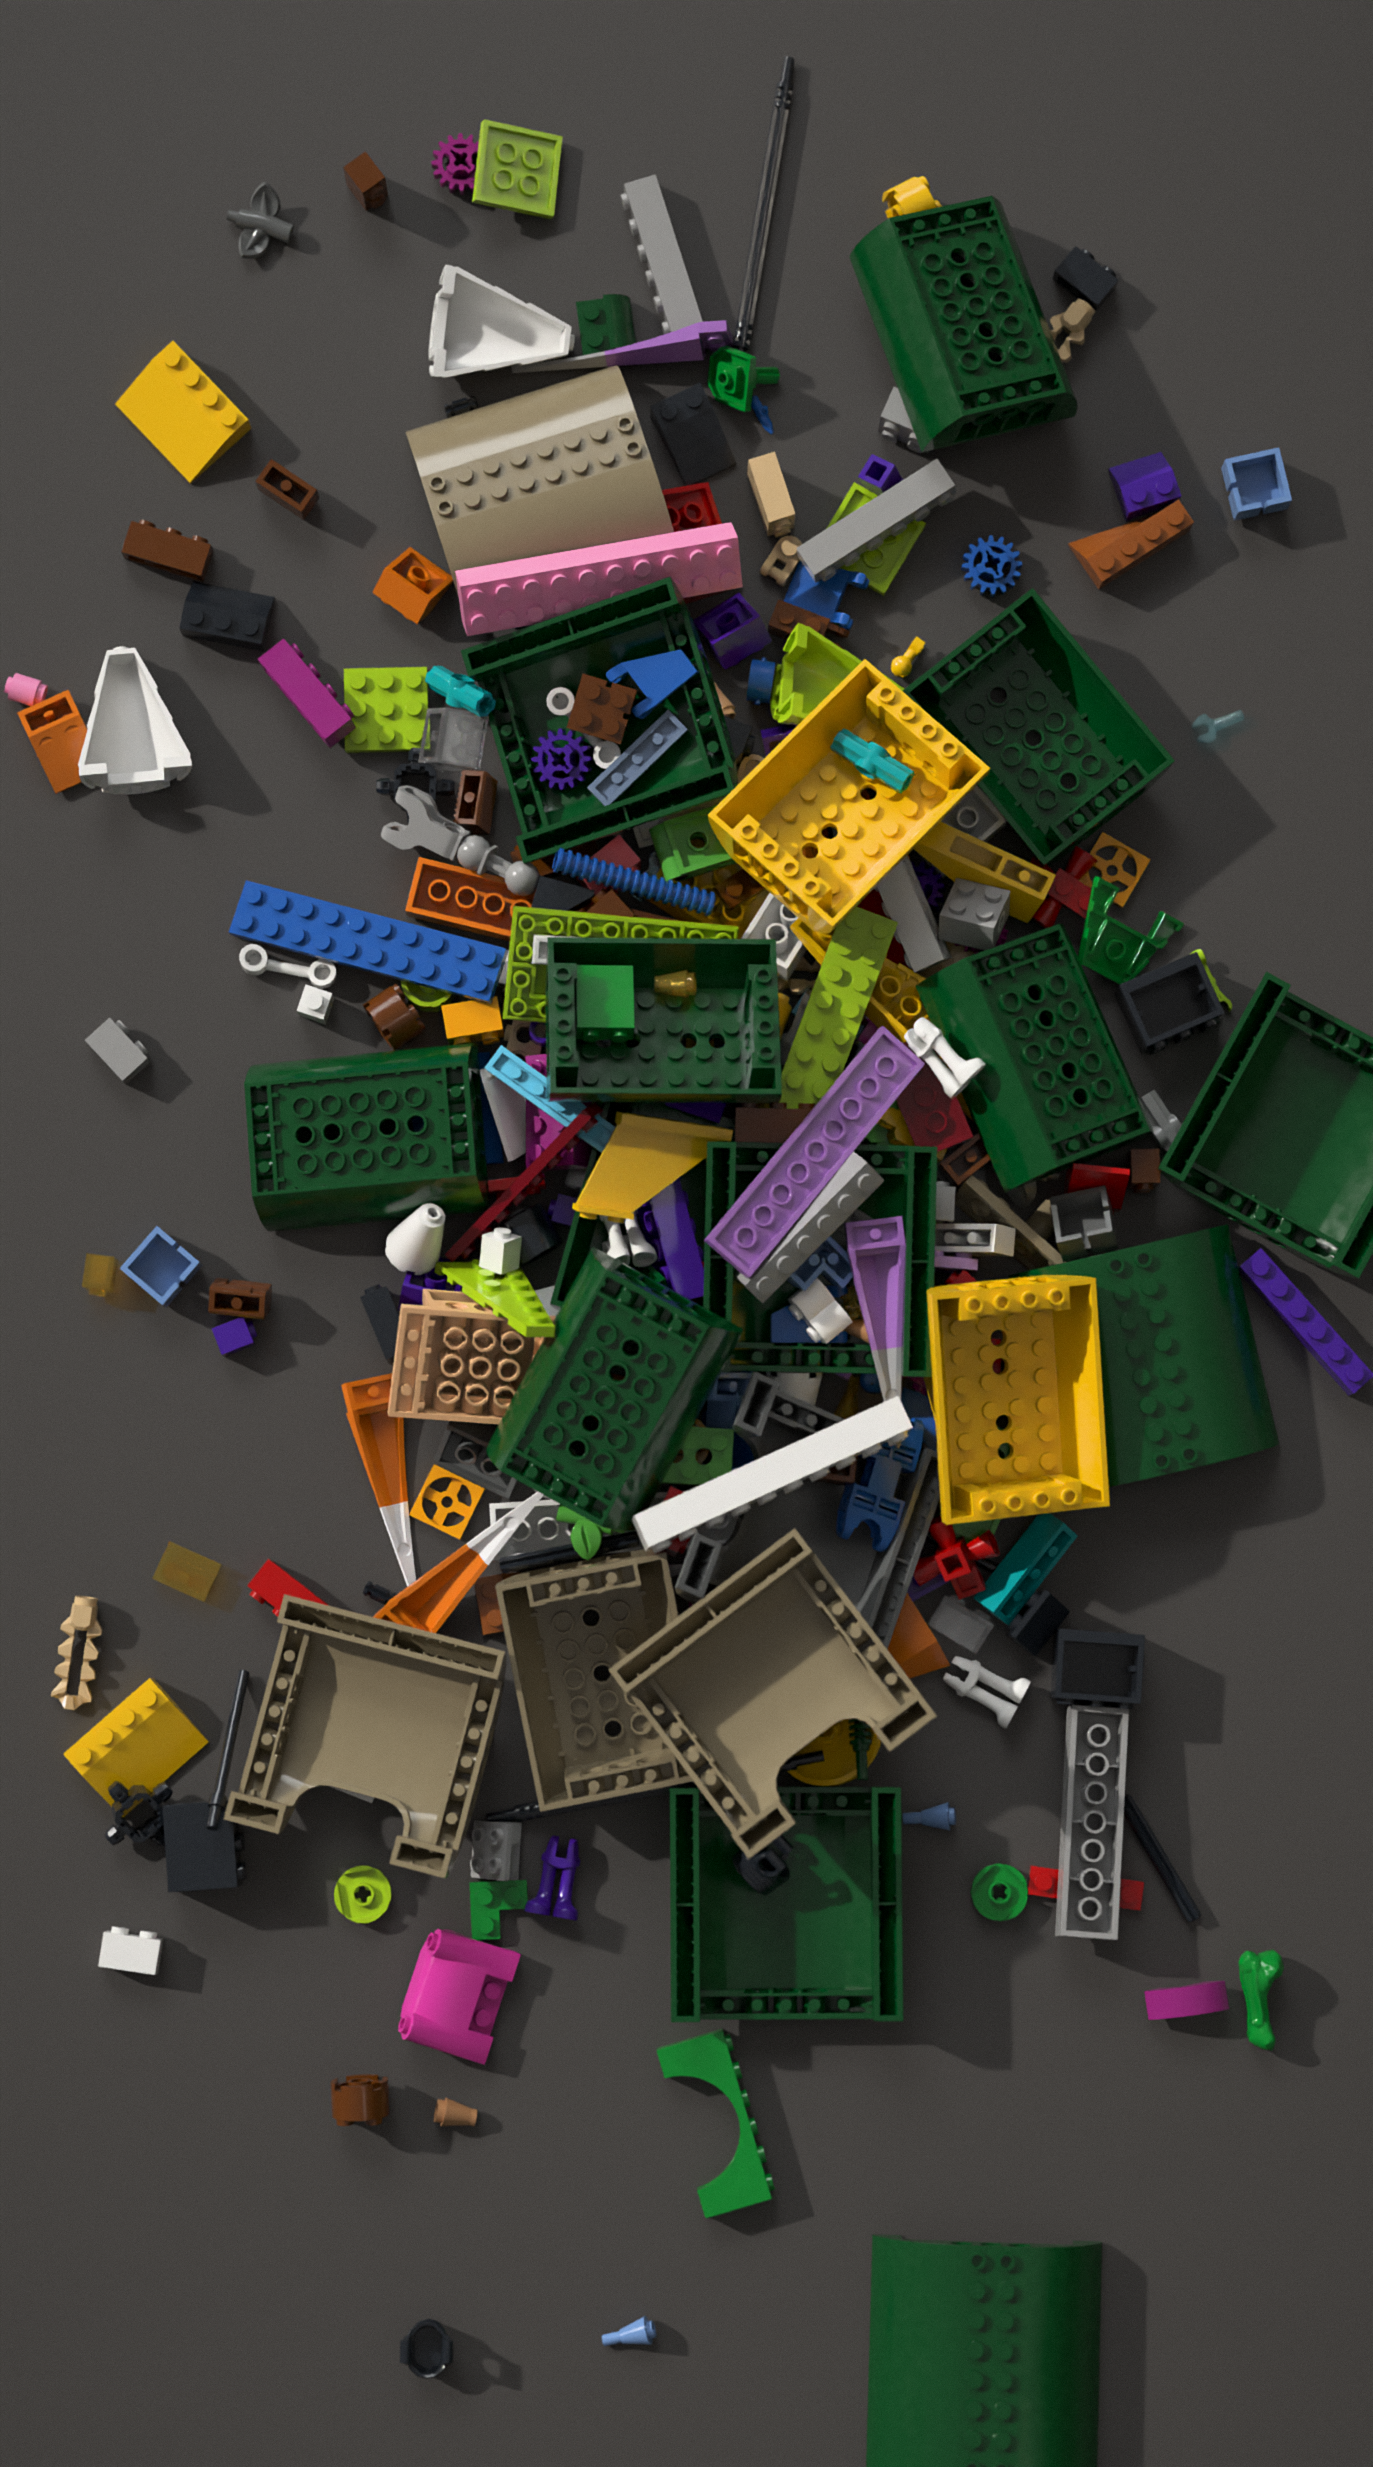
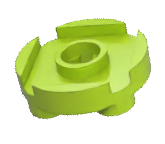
M367 1865L355 1866L347 1870L339 1878L334 1889V1900L337 1909L346 1918L356 1923H369L377 1920L387 1911L392 1898L391 1885L387 1877L379 1869ZM360 1886H364L366 1890L371 1891V1896L367 1897V1902L362 1903L361 1898L355 1897V1893L359 1892Z

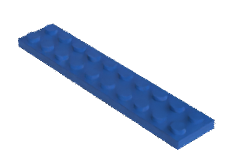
M247 880L229 929V933L232 936L492 1004L508 955V950L503 947Z

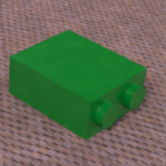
M577 965L575 993L576 1039H582L585 1042L612 1040L618 1043L633 1040V966Z

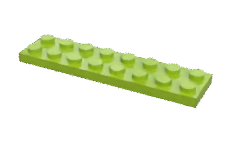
M855 907L835 927L781 1073L782 1096L779 1103H787V1109H798V1103H813L816 1105L843 1073L898 922Z

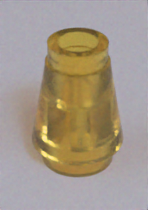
M688 970L655 976V993L689 998V995H696L695 972L689 973Z

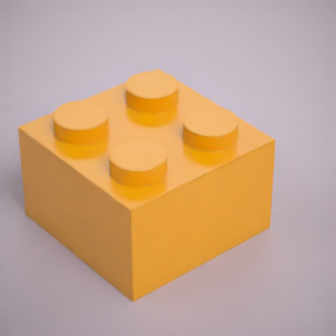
M494 996L492 1004L471 1000L441 1006L449 1045L483 1041V1045H490L500 1042L499 1038L504 1037L497 996Z

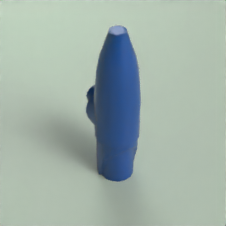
M754 395L752 396L751 407L763 428L772 435L774 430L768 415V407L763 406L758 396Z

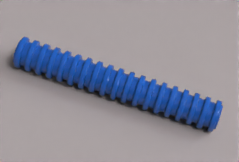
M564 848L557 850L553 860L552 869L555 873H558V871H561L562 875H567L568 873L572 878L578 876L579 880L586 878L589 883L595 881L596 885L603 883L606 888L610 885L613 890L620 888L621 892L627 890L631 895L637 893L638 897L644 895L648 900L654 898L655 902L662 900V903L665 905L669 902L672 907L679 905V909L686 907L690 912L695 910L696 914L703 912L704 916L708 917L715 906V892L707 893L705 889L699 891L698 887L691 889L688 884L682 886L681 882L674 884L671 879L667 882L664 877H660V879H657L656 875L650 877L646 872L640 874L639 870L633 872L629 867L623 869L622 865L616 867L612 862L606 864L605 860L598 862V859L595 857L591 860L588 855L581 857V853L574 855L571 850L564 852Z

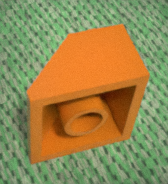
M409 547L385 567L372 593L378 596L384 603L402 613L406 619L418 624L431 613L453 583V578L416 550Z

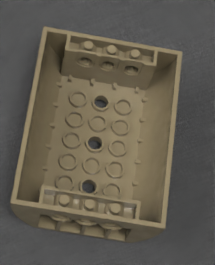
M638 1549L589 1560L522 1572L496 1584L495 1587L540 1812L692 1782L693 1780L632 1697L624 1692L613 1675L610 1673L606 1680H598L594 1676V1670L597 1666L605 1665L610 1669L678 1617L666 1552L662 1550L654 1554L652 1549L649 1551ZM590 1609L597 1611L599 1614L598 1622L593 1625H588L583 1621V1614ZM610 1721H617L621 1725V1731L615 1736L608 1735L605 1732V1725Z

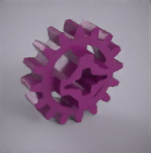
M462 133L458 134V139L456 140L451 135H448L447 144L442 141L438 143L441 151L433 150V157L436 160L431 161V166L433 169H437L433 172L434 178H441V188L448 184L450 193H453L456 188L459 189L461 195H464L465 188H469L473 193L476 172L473 163L477 158L479 141L473 143V135L471 134L467 140L463 139ZM445 158L449 163V165L446 167V171L443 168V161Z

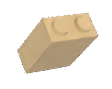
M772 452L749 459L747 476L767 536L781 537L791 532L790 529L794 528L795 511L776 453Z

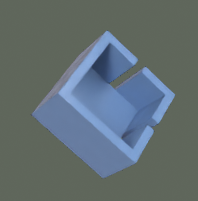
M1279 447L1225 459L1221 470L1226 491H1231L1228 499L1234 521L1258 516L1261 509L1263 514L1288 509L1292 502V497Z
M156 1226L120 1269L166 1308L182 1290L179 1284L182 1281L187 1284L203 1265Z

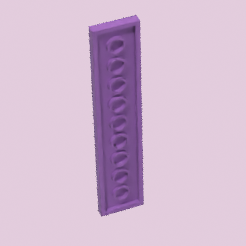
M884 1026L880 1027L704 1241L746 1278L751 1277L925 1063Z

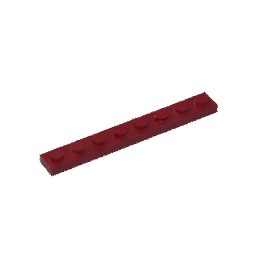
M596 1102L585 1108L446 1252L445 1255L451 1262L456 1261L460 1257L464 1260L467 1259L477 1249L474 1244L478 1240L482 1242V1235L494 1231L491 1228L495 1222L498 1224L503 1222L511 1214L508 1209L513 1204L515 1206L519 1205L528 1196L526 1190L530 1186L535 1188L545 1179L546 1176L543 1172L548 1167L550 1170L555 1168L563 1160L561 1154L565 1150L571 1151L581 1141L578 1136L583 1131L588 1133L598 1124L599 1121L596 1117L603 1110Z

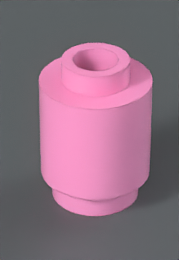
M15 673L13 678L8 677L4 692L8 694V700L33 706L46 699L48 685L42 684L41 680Z

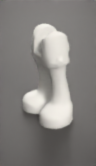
M924 1017L919 1018L914 1024V1029H909L904 1035L908 1046L915 1052L918 1058L921 1057L930 1066L941 1082L944 1092L951 1099L963 1091L970 1083V1080L986 1065L978 1057L968 1061L962 1059L946 1041L941 1029ZM934 1050L942 1057L948 1067L941 1061Z
M638 1209L632 1212L634 1220L625 1219L624 1223L630 1241L632 1262L636 1267H646L657 1260V1254L654 1247L646 1242L637 1220ZM599 1215L600 1220L605 1224L609 1236L610 1250L607 1254L629 1265L630 1255L619 1225L623 1223L607 1221L608 1216Z
M955 1656L951 1663L957 1665L961 1670H966L970 1673L965 1682L948 1673H945L943 1680L956 1690L957 1695L961 1697L967 1696L991 1709L997 1715V1723L1006 1729L1018 1706L976 1686L977 1681L1001 1692L1018 1704L1021 1702L1031 1681L1025 1678L1010 1681L985 1669L977 1660L971 1661Z

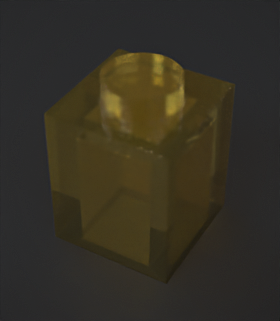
M86 1254L82 1287L89 1290V1295L105 1297L106 1292L113 1293L117 1258Z

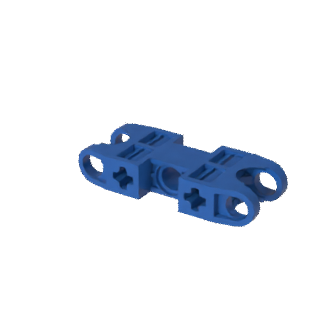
M916 1418L910 1419L913 1428L907 1432L908 1437L901 1442L899 1449L895 1445L889 1446L888 1442L881 1445L882 1449L879 1452L864 1458L867 1461L860 1484L845 1485L836 1522V1534L838 1537L847 1540L851 1536L854 1527L857 1528L859 1523L863 1521L870 1527L871 1538H873V1550L883 1552L889 1546L898 1529L905 1506V1501L894 1498L893 1495L900 1472L904 1474L915 1472L923 1441L924 1427L921 1420Z

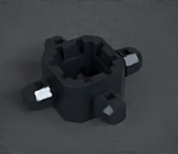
M422 748L410 749L408 763L411 764H401L394 770V781L390 780V778H380L376 781V792L390 796V793H394L395 804L401 810L406 809L396 802L395 796L398 788L402 786L403 776L408 774L430 777L429 795L433 798L436 805L437 794H441V797L455 795L454 781L442 779L441 782H438L436 770L430 764H422L425 763V754ZM406 812V813H407V823L409 824V815H408V812Z
M115 1781L108 1787V1791L115 1801L112 1804V1816L116 1825L112 1824L104 1835L111 1845H116L125 1839L124 1835L126 1834L133 1842H145L150 1837L156 1845L163 1846L165 1844L163 1805L161 1803H165L172 1796L173 1790L166 1782H162L154 1787L151 1793L144 1785H133L128 1790L121 1782ZM136 1799L138 1801L143 1799L155 1810V1816L153 1818L150 1817L142 1828L138 1826L135 1829L122 1817L124 1815L123 1811L130 1808Z

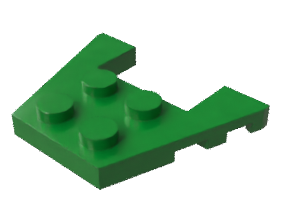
M1095 876L1092 883L1078 958L1082 965L1120 985L1134 979L1150 962L1148 959L1159 948L1162 949L1168 943L1167 939L1175 931L1178 932L1184 923L1160 911L1147 936L1137 932L1107 915L1120 888Z

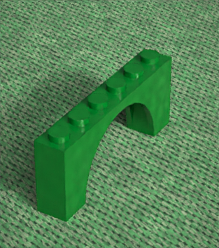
M719 2029L656 2048L664 2078L690 2076L710 2082L729 2098L738 2115L740 2138L732 2161L718 2177L705 2185L697 2187L705 2219L772 2199L770 2191L775 2190L771 2173L765 2175L762 2163L767 2162L763 2146H756L754 2135L759 2134L755 2119L754 2117L748 2118L746 2107L751 2105L746 2089L740 2091L737 2080L742 2078L738 2061L732 2063L729 2052L734 2051L730 2034L724 2035L723 2029Z

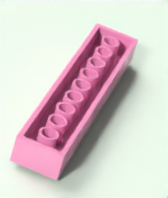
M731 522L455 571L461 618L467 636L534 625L668 577L673 579L683 598L743 587L738 536Z

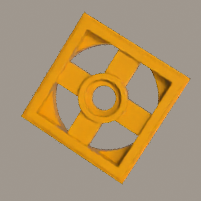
M1102 832L1090 852V855L1098 860L1093 867L1101 871L1102 879L1107 882L1119 881L1128 887L1125 891L1117 893L1112 902L1116 906L1123 908L1151 859ZM1113 846L1118 849L1112 860L1106 861L1096 855L1097 851L1104 847ZM1127 855L1135 861L1137 869L1135 876L1123 870L1122 864ZM1110 865L1117 868V874L1114 876H1110L1107 873V867ZM1088 871L1079 881L1092 888L1093 882Z
M434 1464L409 1515L460 1540L485 1489ZM448 1477L452 1479L446 1491L438 1492L430 1488L431 1483L439 1478ZM462 1484L468 1488L471 1494L472 1504L470 1507L458 1500L457 1494ZM447 1496L453 1500L452 1506L448 1508L442 1505V1499ZM424 1498L435 1502L438 1508L432 1520L426 1516L423 1510L422 1502ZM456 1512L465 1517L457 1525L449 1527L443 1525L448 1513Z

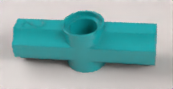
M433 666L427 672L425 682L428 683L431 690L446 697V704L456 708L467 709L479 717H487L494 710L496 700L493 699L492 694L475 685V680L469 678L468 675L455 674L443 666Z
M845 728L839 731L833 739L830 747L831 750L854 764L855 768L872 780L877 778L899 793H902L911 784L912 778L915 775L914 771L893 759L889 752L874 742L868 743Z

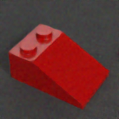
M1073 1163L1066 1172L1064 1194L1105 1185L1114 1216V1212H1119L1122 1208L1130 1169Z

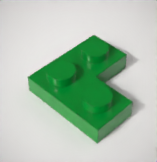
M527 1879L470 1882L471 1930L473 1939H501L500 1910L525 1909L528 1901Z

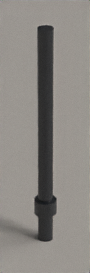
M246 1670L238 1671L214 1792L209 1797L208 1807L210 1811L206 1828L211 1831L218 1830L221 1811L225 1809L227 1797L225 1796L250 1674Z

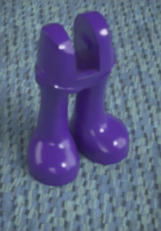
M552 1835L541 1858L543 1870L537 1896L527 1901L524 1911L550 1916L556 1870L562 1869L559 1891L552 1916L577 1921L578 1910L572 1904V1890L576 1869L580 1866L581 1862L579 1859V1843L577 1839L570 1838L569 1847L566 1852L567 1858L556 1857L559 1850V1836Z

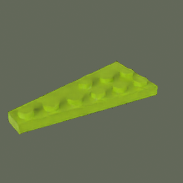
M474 1259L472 1262H436L434 1272L437 1275H447V1282L452 1285H461L462 1292L484 1308L491 1306L493 1308L492 1314L497 1317L508 1318V1325L523 1336L554 1337L555 1325L522 1268L519 1267V1269L500 1275L479 1267L480 1259Z

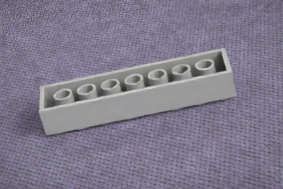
M1083 1705L1067 1707L1055 1937L1118 1940L1129 1709Z

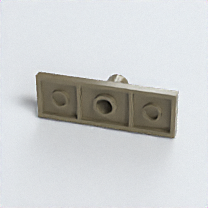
M973 1175L967 1179L955 1194V1205L976 1224H999L1016 1228L1013 1257L1028 1271L1065 1263L1062 1260L1061 1254L1046 1242L1055 1232L1050 1200H1045L1024 1222L1010 1209L1009 1204L1004 1199L996 1197L983 1180L976 1179Z

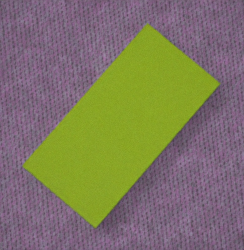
M513 906L502 1018L546 1023V965L532 964L534 934L585 938L738 939L739 927Z

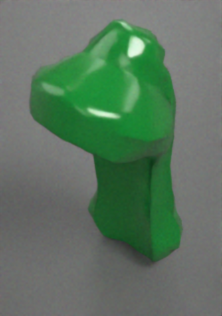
M1273 1949L1257 1954L1254 1951H1245L1240 1956L1238 1964L1240 1982L1248 2011L1247 2037L1249 2042L1258 2048L1273 2051L1276 2038L1270 2025L1267 1994L1274 1980L1282 1975L1284 1963L1282 1957Z

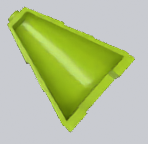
M798 623L783 648V651L787 653L782 658V664H777L770 700L773 719L778 720V723L798 726L862 661L811 627ZM888 678V679H889L893 684H895L901 691L904 690L903 687H901V686L898 685L896 682H894L893 680H891L890 678Z

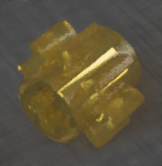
M855 1285L848 1287L849 1294L840 1296L844 1300L843 1309L850 1314L851 1320L859 1315L863 1319L860 1304L858 1305L856 1302L858 1300Z

